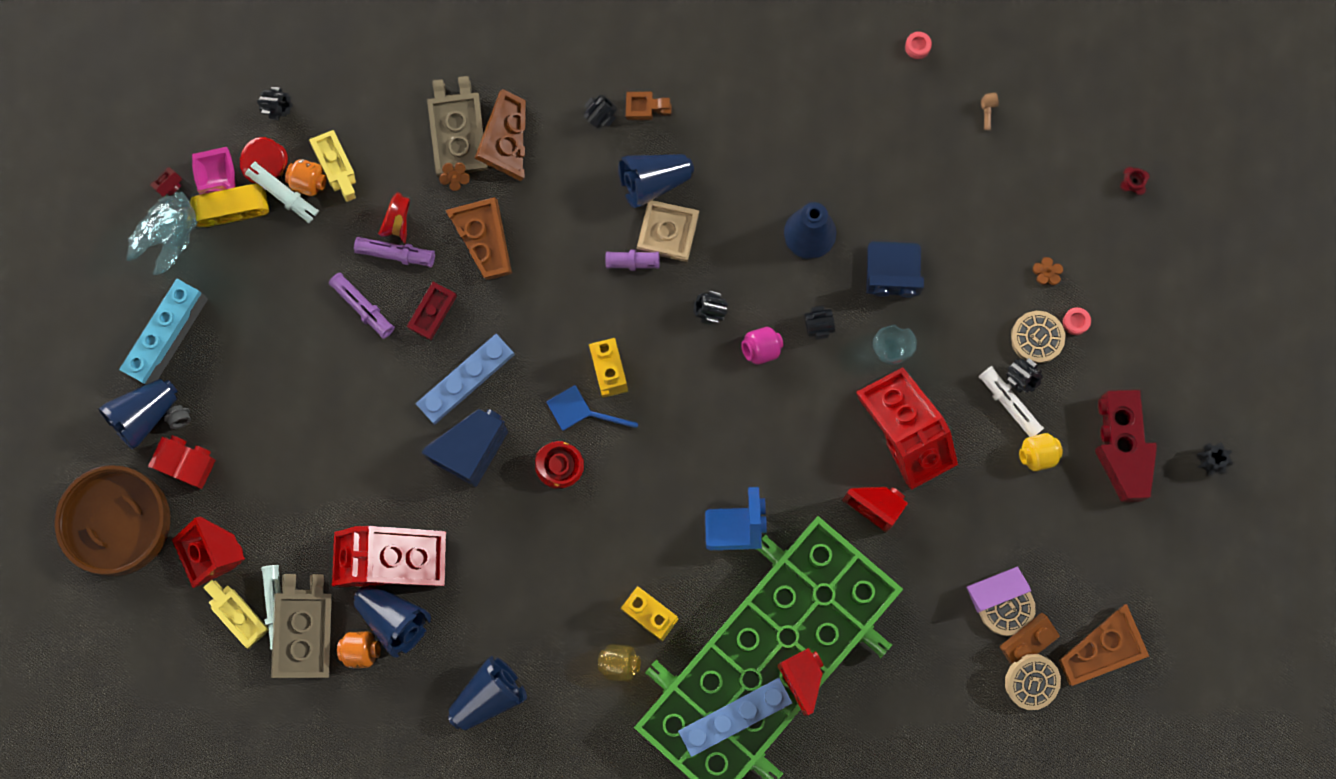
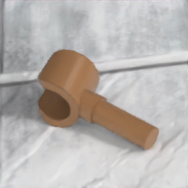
M997 93L986 94L981 100V106L985 114L984 130H991V108L998 107L999 104Z

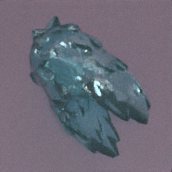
M175 192L174 196H164L149 209L148 215L138 223L128 240L127 261L136 260L147 248L161 243L164 245L155 262L156 267L153 275L166 272L176 263L179 254L190 243L189 235L198 223L195 211L183 192Z

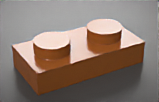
M1040 613L999 647L1012 665L1014 662L1023 659L1021 657L1027 654H1039L1059 638L1060 635L1048 616Z

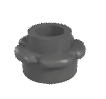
M181 405L174 406L167 411L164 421L169 423L172 429L184 427L191 421L189 416L190 409L183 408Z

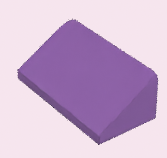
M1018 567L966 587L977 613L1031 592L1030 586Z

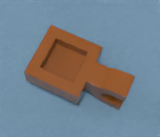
M626 92L627 120H652L653 113L671 115L672 105L670 104V98L653 99L652 92Z

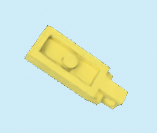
M334 130L309 139L333 190L337 191L340 189L346 202L355 199V191L352 187V184L356 183L355 174Z
M213 580L203 587L213 598L209 602L212 606L211 609L247 649H250L269 631L264 622L235 590L229 586L223 589L217 581Z

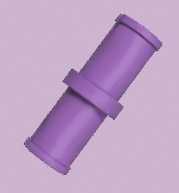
M630 250L629 252H606V269L629 268L630 271H635L636 268L659 269L660 266L659 252H636V250Z

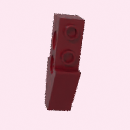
M1140 390L1107 391L1098 401V411L1100 415H1103L1104 424L1101 426L1100 435L1105 445H1100L1096 448L1095 453L1121 502L1145 501L1151 497L1157 445L1156 443H1145ZM1115 414H1121L1125 418L1126 423L1124 426L1116 422ZM1118 440H1122L1127 444V452L1119 450L1117 446Z

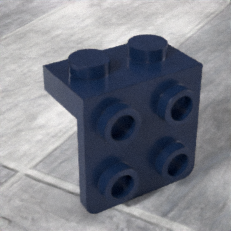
M870 242L867 252L866 293L874 294L875 296L900 295L905 298L919 296L924 288V277H920L921 246L917 243Z

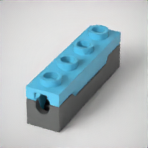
M176 279L119 370L144 385L158 380L208 298L199 290Z

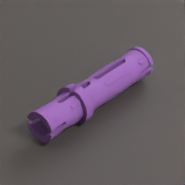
M357 237L354 244V253L397 260L405 265L412 263L432 267L435 260V251L415 248L411 244H405L404 246Z
M337 273L331 278L329 285L361 316V321L364 324H369L382 339L388 337L393 332L395 327L380 313V309L376 305H372L342 273ZM346 290H348L359 302L357 303V302L346 292ZM365 308L377 319V322L365 311Z

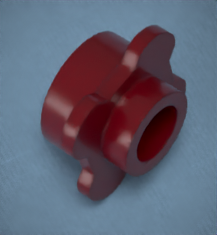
M1127 167L1123 172L1125 177L1124 181L1120 184L1121 189L1125 192L1133 191L1137 195H1143L1146 192L1145 185L1150 177L1149 173L1140 168L1133 169L1132 167Z

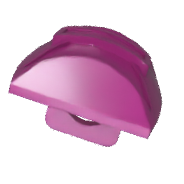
M228 147L192 154L193 175L197 191L200 195L235 188L234 165Z

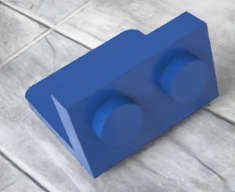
M748 487L749 508L709 509L705 512L706 548L708 550L762 549L761 533H767L766 516L761 517V515H766L765 498H760L759 487Z

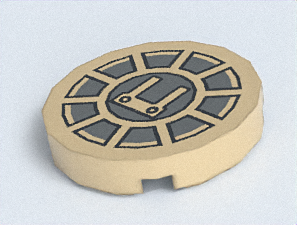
M1037 310L1028 312L1016 321L1011 330L1012 347L1016 354L1025 361L1030 358L1035 363L1050 362L1060 354L1064 347L1065 332L1063 325L1055 316L1048 312Z
M1028 592L983 610L979 614L983 623L992 632L1013 636L1033 620L1035 616V602L1031 593Z
M1027 654L1021 657L1023 659L1014 662L1010 666L1005 677V688L1011 700L1019 707L1026 710H1039L1048 706L1056 698L1060 689L1061 676L1058 668L1047 657L1039 654Z

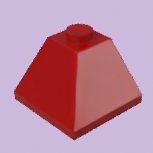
M887 487L850 488L842 499L843 502L884 532H887L893 526L908 504L904 500L905 496L895 488L889 490Z
M196 517L172 539L192 588L233 570L245 560L242 547L238 544L235 535L202 517Z
M807 648L777 665L804 716L814 712L823 674L820 668L824 666L816 651L811 653L810 649Z

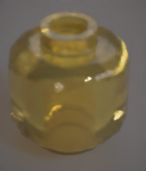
M610 644L605 650H601L599 654L598 669L607 680L628 682L635 673L640 671L641 658L636 655L635 649L630 645Z

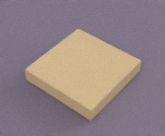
M653 200L648 202L636 248L637 251L659 252L661 257L688 262L699 210Z

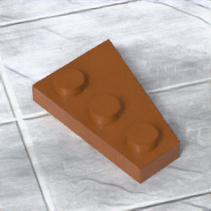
M502 89L498 94L474 159L522 181L525 171L523 169V157L525 156L523 131H525L526 100Z
M495 197L445 210L486 280L512 274L498 200Z
M1124 604L1059 659L1069 686H1074L1149 657V654L1128 605Z

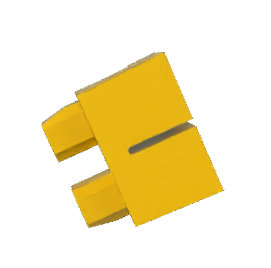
M615 338L589 344L602 398L628 392Z
M638 586L621 607L624 613L661 641L665 639L679 620L674 613Z

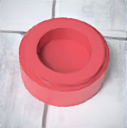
M914 32L906 40V53L911 58L923 59L929 54L932 41L927 34Z
M1072 308L1063 317V327L1071 335H1082L1089 329L1091 317L1082 308Z

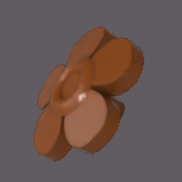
M459 162L453 167L451 163H446L442 166L444 173L440 175L439 180L443 185L450 183V189L457 191L460 189L461 184L469 182L470 176L464 173L466 170L464 164Z
M1045 257L1042 259L1041 264H1034L1032 271L1038 275L1036 279L1038 283L1045 285L1049 281L1051 285H1057L1061 280L1059 275L1063 272L1062 265L1054 264L1052 266L1053 260Z

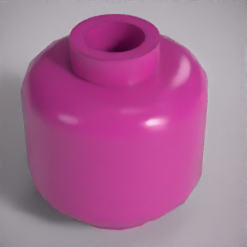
M768 326L748 332L745 335L744 341H742V351L748 361L751 360L756 365L777 359L783 347L781 335Z

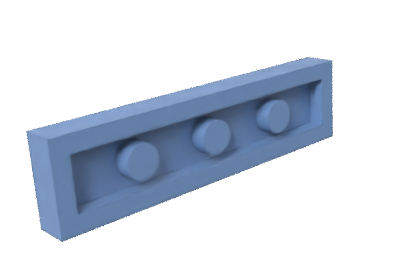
M495 334L422 397L416 405L435 425L515 355L514 352Z
M777 678L678 732L692 757L792 704V701L780 678Z

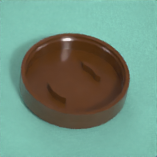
M123 466L98 467L79 476L62 495L55 514L57 541L66 557L83 570L104 576L127 575L146 566L161 551L170 529V509L163 491L148 476Z

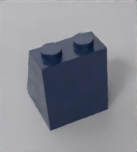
M478 409L426 446L422 454L431 463L477 487L508 434V430L504 425L505 421L501 419L502 416L490 409L486 412Z

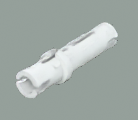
M992 366L979 376L994 394L992 397L995 401L998 399L1029 437L1037 435L1044 429L1011 390L1012 386L1009 383L1006 384Z

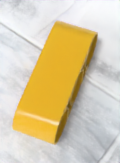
M250 184L201 194L190 199L194 226L210 227L259 217L269 213L266 189L259 184Z

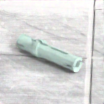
M256 161L251 165V168L259 174H255L249 168L246 171V176L250 177L284 203V207L287 210L292 209L307 221L308 224L313 220V217L305 211L307 210L314 216L318 214L319 210L302 199L299 192L296 191L294 193Z
M279 565L261 568L267 611L265 625H268L270 650H272L274 594L282 593Z

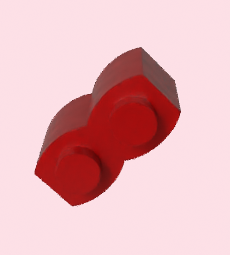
M171 435L170 440L162 437L148 467L202 489L216 461L210 457L211 451L197 445L194 450L185 446L187 441Z

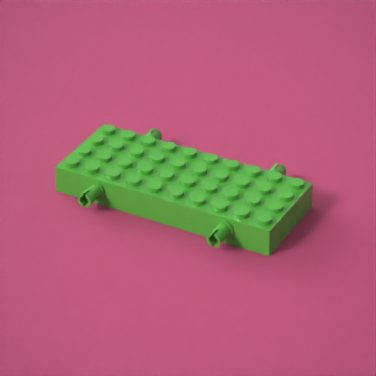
M819 516L816 517L788 551L786 549L783 551L767 535L761 539L763 543L762 549L756 550L773 563V568L679 676L672 675L658 660L652 666L660 674L654 672L650 667L645 672L646 675L664 689L662 691L664 694L634 728L690 779H742L749 770H754L763 779H774L769 775V772L780 779L783 772L764 757L766 755L764 752L801 709L777 665L807 648L810 649L811 653L816 651L824 665L820 668L823 673L820 683L821 687L858 642L861 643L863 641L880 658L892 646L891 643L873 629V624L901 593L903 588ZM780 678L792 704L691 757L678 732L679 730Z

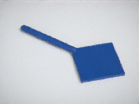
M576 385L546 401L562 431L588 416L634 428L638 427L636 422L590 411Z

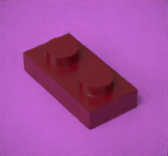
M168 167L150 186L162 197L166 194L171 196L181 187L179 182L182 178Z
M432 282L406 327L431 341L455 301L456 293Z

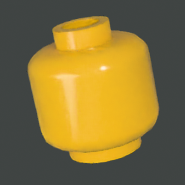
M1048 433L1026 438L1022 443V449L1019 450L1021 462L1032 471L1055 467L1063 454L1060 441Z

